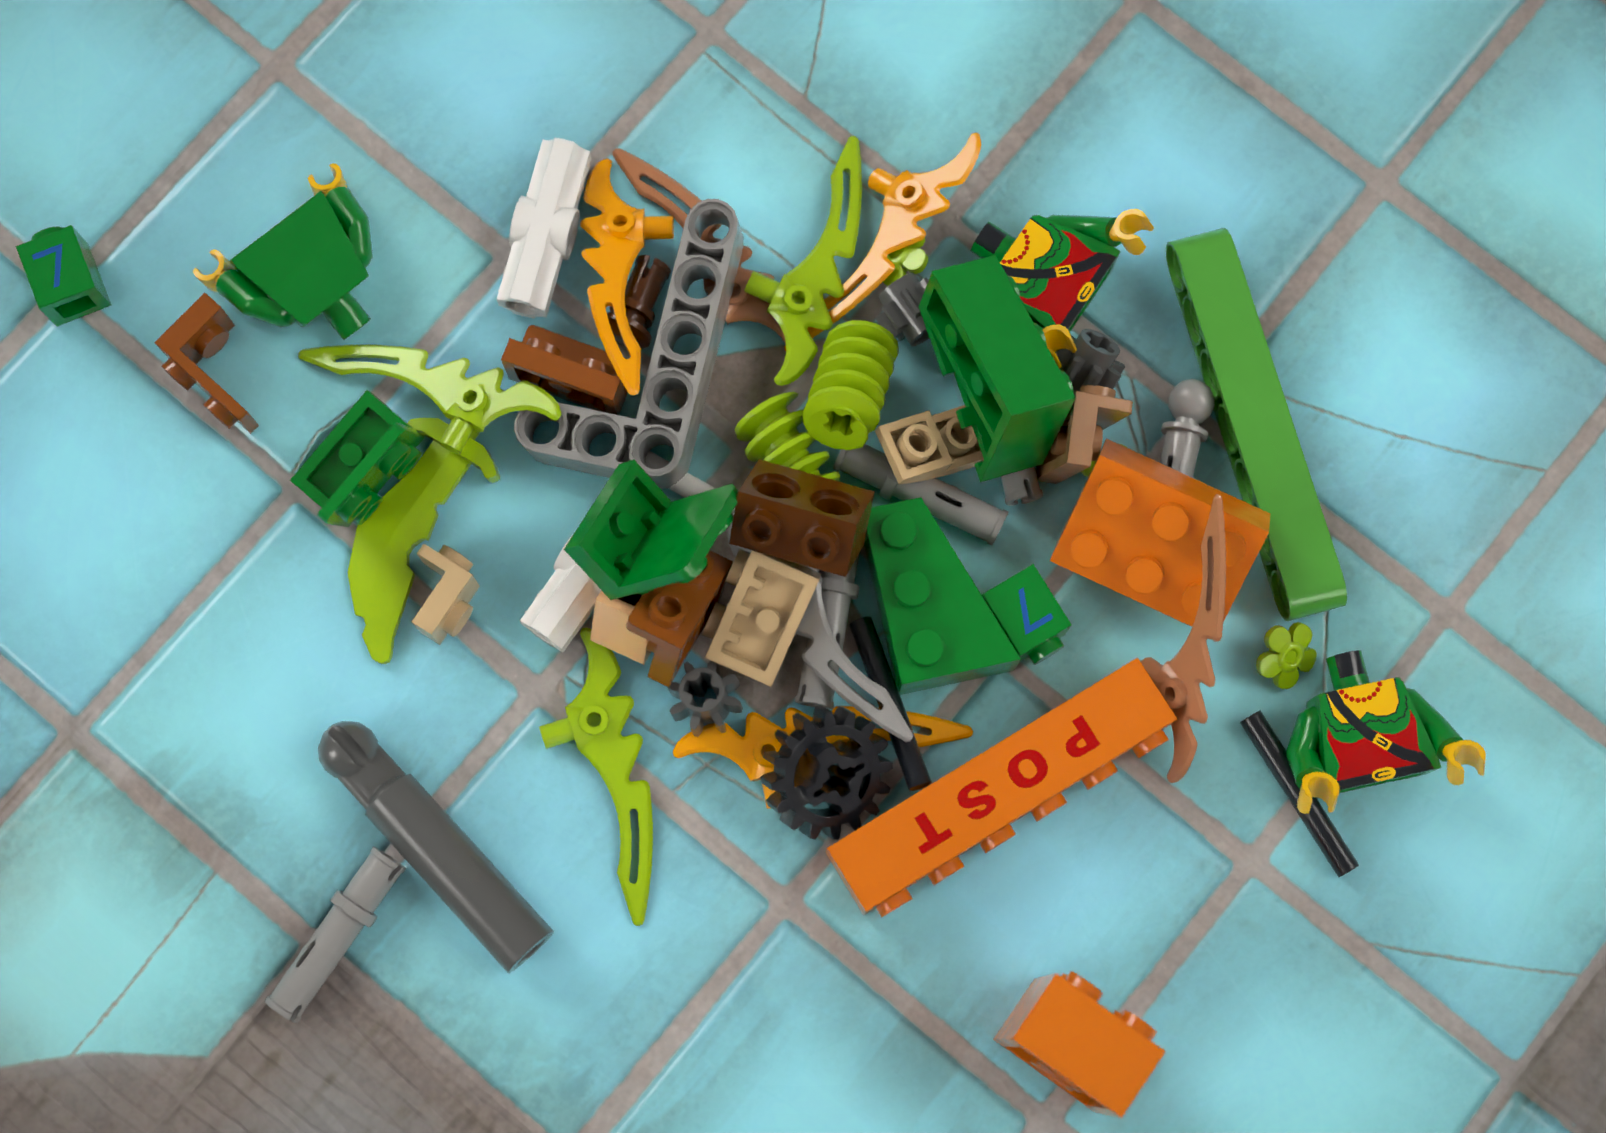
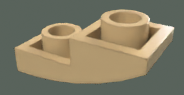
M965 405L935 415H931L930 410L878 426L875 433L898 484L920 482L973 468L977 462L984 460L973 427L961 429L956 411L965 408Z

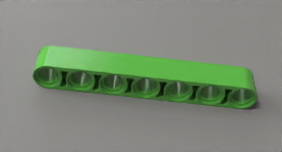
M1220 228L1168 242L1166 244V260L1169 274L1204 383L1211 388L1214 395L1215 407L1213 411L1242 501L1271 513L1269 534L1259 554L1278 611L1285 621H1291L1343 607L1347 603V589L1344 576L1233 239L1226 228Z

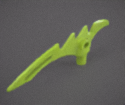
M856 136L848 138L830 176L832 188L830 213L826 227L814 249L799 265L784 274L780 282L753 270L744 292L770 303L766 313H770L775 318L783 331L786 342V356L781 370L774 379V382L779 386L787 385L797 380L806 371L818 352V347L807 328L813 327L829 330L833 326L823 294L825 293L835 298H840L844 295V288L834 257L852 258L855 253L859 232L862 168L859 139ZM846 171L849 174L848 213L845 230L840 231L838 226L843 199V172Z
M338 345L302 349L298 353V357L301 360L340 375L353 373L380 374L399 379L416 387L426 394L439 407L442 413L451 420L439 444L446 450L459 455L473 430L484 432V428L490 422L504 414L528 410L541 413L552 420H558L561 417V409L557 401L548 392L528 381H520L510 388L501 391L500 386L504 372L499 367L466 378L465 374L470 366V361L467 358H460L427 369L425 365L429 354L426 350L401 346ZM339 358H381L397 360L399 363L394 365L360 361L336 362V360Z
M583 628L580 631V636L586 646L589 659L586 682L577 697L565 706L567 718L539 726L546 749L575 740L578 750L592 763L607 785L617 811L621 843L617 875L632 922L636 926H641L645 920L652 870V803L649 783L645 780L630 781L629 776L643 744V738L637 733L628 736L621 735L622 729L634 706V700L631 696L627 695L614 697L608 695L621 676L620 666L612 650L590 640L592 629ZM632 809L637 810L639 823V865L637 882L634 884L630 882L632 859L630 811Z

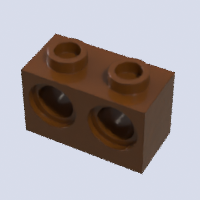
M759 459L738 490L736 499L738 503L734 511L729 544L847 577L865 542L875 492Z

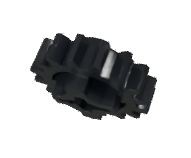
M818 705L814 708L813 721L796 713L792 716L796 730L791 734L779 729L776 730L774 735L782 746L778 752H764L763 758L774 765V771L764 774L760 777L763 785L771 790H775L766 799V803L773 810L781 813L780 821L794 831L799 828V831L810 839L816 840L822 830L831 839L837 840L840 838L842 824H846L855 831L862 827L859 815L864 810L873 815L879 813V808L872 800L876 793L888 794L891 787L880 781V774L892 770L893 762L878 755L889 744L886 739L873 733L875 725L871 721L860 715L856 718L855 713L841 706H838L833 714L829 709ZM840 735L846 736L850 740L845 743L839 739L831 744L827 741L826 737ZM822 802H826L828 805V808L824 809H811L804 807L808 803L814 807L821 804Z

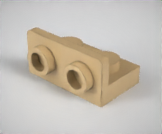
M739 549L725 582L736 586L727 606L716 602L702 633L703 636L712 639L705 658L772 687L821 574L798 563L756 551L749 553Z

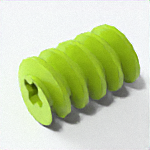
M851 320L838 324L828 333L818 361V368L813 377V384L808 393V400L803 410L804 426L809 435L821 444L841 450L862 448L868 440V433L876 429L881 418L880 411L885 403V394L889 389V379L894 371V362L899 353L898 341L886 328L869 321Z
M797 392L782 393L767 399L749 411L735 427L737 439L749 442L745 449L747 459L752 462H758L760 459L838 481L841 477L838 471L820 474L818 468L829 459L828 451L809 453L807 448L816 439L810 436L808 431L799 433L797 429L803 423L804 409L789 412L787 406L798 397L799 394Z

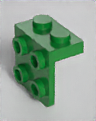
M366 390L290 481L321 507L317 517L326 524L349 527L355 521L361 525L371 517L382 503L383 498L378 492L392 476L398 480L401 479L419 460L422 453L417 449V446L425 437L372 392Z
M634 459L618 464L565 546L564 551L610 600L636 593L643 595L654 588L677 582L680 584L688 583L704 570L708 562L706 556L717 537L732 523L734 517L732 512L738 503L736 500L738 489L733 484H728L671 501Z

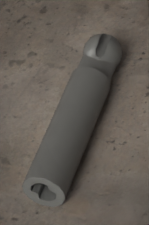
M342 721L333 724L323 733L318 746V756L324 770L341 781L366 809L365 815L507 973H511L522 965L554 933L552 928L411 774L403 772L378 744V740L369 728L359 722Z

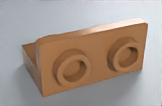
M1086 385L1081 386L1079 391H1075L1074 396L1076 399L1043 464L1036 466L1038 481L1058 484L1091 467V461H1096L1101 451L1103 430L1131 415L1133 401L1115 398L1116 391L1103 386Z

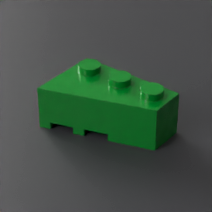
M996 255L933 270L919 304V309L943 377L954 374L965 405V408L956 411L961 429L973 427L984 458L983 461L977 462L974 465L980 482L1042 465L1076 399L1069 376L1059 369L1047 348L1042 328L1037 323H1033L1020 299L1016 282L1012 277L1007 276Z
M919 497L872 507L864 547L894 680L899 694L903 695L1014 671L1021 658L923 499Z

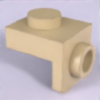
M423 544L417 555L427 567L440 574L442 578L411 622L420 633L440 645L447 634L454 637L464 627L473 610V606L468 603L480 585L474 576L469 573L473 563L463 555L446 545H443L440 551L437 552Z

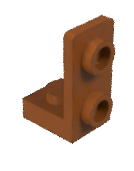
M204 293L154 342L168 358L161 367L185 390L188 391L196 384L210 396L203 405L228 429L238 422L251 434L259 426L257 422L237 401L196 365L203 357L210 358L219 352L229 338V331L235 326L222 307Z

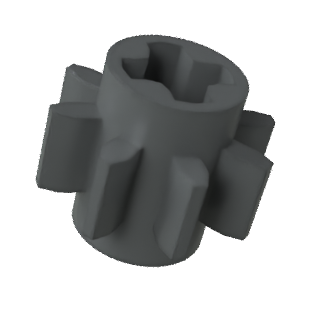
M915 273L904 275L882 291L879 295V300L883 304L881 307L883 313L875 318L877 323L890 331L895 338H898L899 341L906 338L911 346L919 345L929 339L919 309L928 279L926 277L919 281Z
M1091 329L1082 330L1077 339L1071 336L1077 348L1075 353L1068 349L1055 351L1062 365L1060 370L1069 376L1074 392L1079 391L1081 386L1086 385L1114 389L1125 368L1124 364L1116 361L1120 353L1118 345L1108 336Z
M711 660L707 668L694 669L693 665L689 662L684 663L686 675L680 683L672 682L670 687H667L672 696L682 701L675 704L669 710L673 719L681 721L689 716L691 719L690 729L696 737L702 733L705 725L713 723L718 731L722 734L725 733L726 725L724 720L729 715V712L742 713L743 710L741 702L735 697L728 695L740 686L736 674H730L721 679L718 663ZM708 688L713 689L717 699H706L703 707H697L694 696L704 697Z

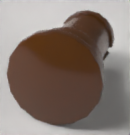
M639 255L636 258L635 266L625 289L626 316L634 338L641 349L649 347L652 337L647 329L652 326L655 320V314L652 310L666 280L669 279L671 274L670 268L657 258L654 259L651 269L647 267L650 261L649 255ZM610 306V312H607V316L615 341L625 346L617 326L614 310Z

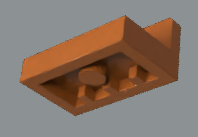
M530 325L527 328L522 342L509 338L501 358L510 380L516 382L528 381L551 395L596 411L619 415L628 394L606 351L535 325Z
M709 550L706 556L708 559L706 567L695 579L685 584L677 582L654 588L652 591L643 594L627 620L626 628L649 640L646 650L654 653L647 677L667 687H670L707 624L716 602H720L726 584L725 580L733 561Z

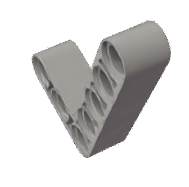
M706 199L698 202L691 208L686 217L636 419L559 402L557 403L561 409V417L558 420H552L534 411H519L514 421V432L517 440L535 460L547 465L610 478L618 464L634 459L659 488L667 489L685 476L690 467L729 308V301L732 296L734 281L743 251L744 237L735 211L728 203L719 199ZM722 224L729 228L727 235L721 241L708 243L701 240L703 231L711 225ZM699 279H710L716 283L713 292L707 297L695 299L687 295L690 285ZM696 334L702 337V342L695 352L688 355H680L673 352V347L681 336ZM682 389L688 392V399L679 410L666 412L660 409L662 396L668 391ZM546 421H556L559 423V431L551 442L546 444H536L533 442V434L541 423ZM602 433L616 435V444L607 455L592 456L589 454V446L597 435ZM668 445L674 448V456L667 466L660 469H652L645 465V457L654 447Z

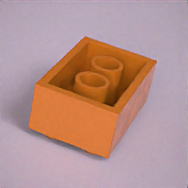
M1106 438L1100 454L1060 534L1050 561L1192 627L1198 611L1202 589L1201 544L1215 495L1219 494L1223 501L1226 543L1225 620L1269 534L1271 513Z
M1072 971L1068 975L1062 973L1060 976L1055 973L1035 978L993 1040L1093 1112L1122 1118L1166 1052L1152 1042L1157 1031L1125 1009L1122 1013L1118 1011L1112 1013L1098 1003L1103 993L1089 981Z

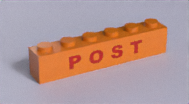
M1137 657L829 846L826 850V855L862 914L865 915L876 908L881 918L913 899L907 890L913 884L926 876L929 877L933 885L938 884L965 867L959 856L976 845L980 844L985 854L1016 835L1010 824L1030 812L1036 822L1068 803L1062 792L1082 781L1087 790L1118 772L1112 761L1123 754L1133 750L1139 759L1168 741L1169 739L1163 730L1175 722L1177 718Z

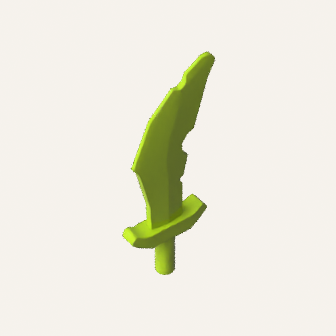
M421 417L410 419L408 424L422 436H427L433 440L414 468L382 497V503L371 517L363 524H357L347 573L355 615L364 618L365 621L362 637L371 658L380 664H387L392 659L394 639L415 578V573L410 568L409 555L415 546L424 540L429 541L439 516L436 510L437 506L446 503L471 464L480 469L490 483L500 480L498 467L491 454L483 445L475 441L480 433L479 431H472L459 455L446 450L439 444L449 424L439 418Z

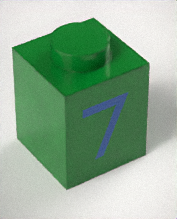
M72 225L65 228L49 227L34 234L31 241L16 246L38 308L56 326L112 306L90 247Z
M1034 564L982 594V597L1015 648L1021 661L1029 657L1032 663L1036 665L1064 647L1060 638L1067 633L1072 624Z

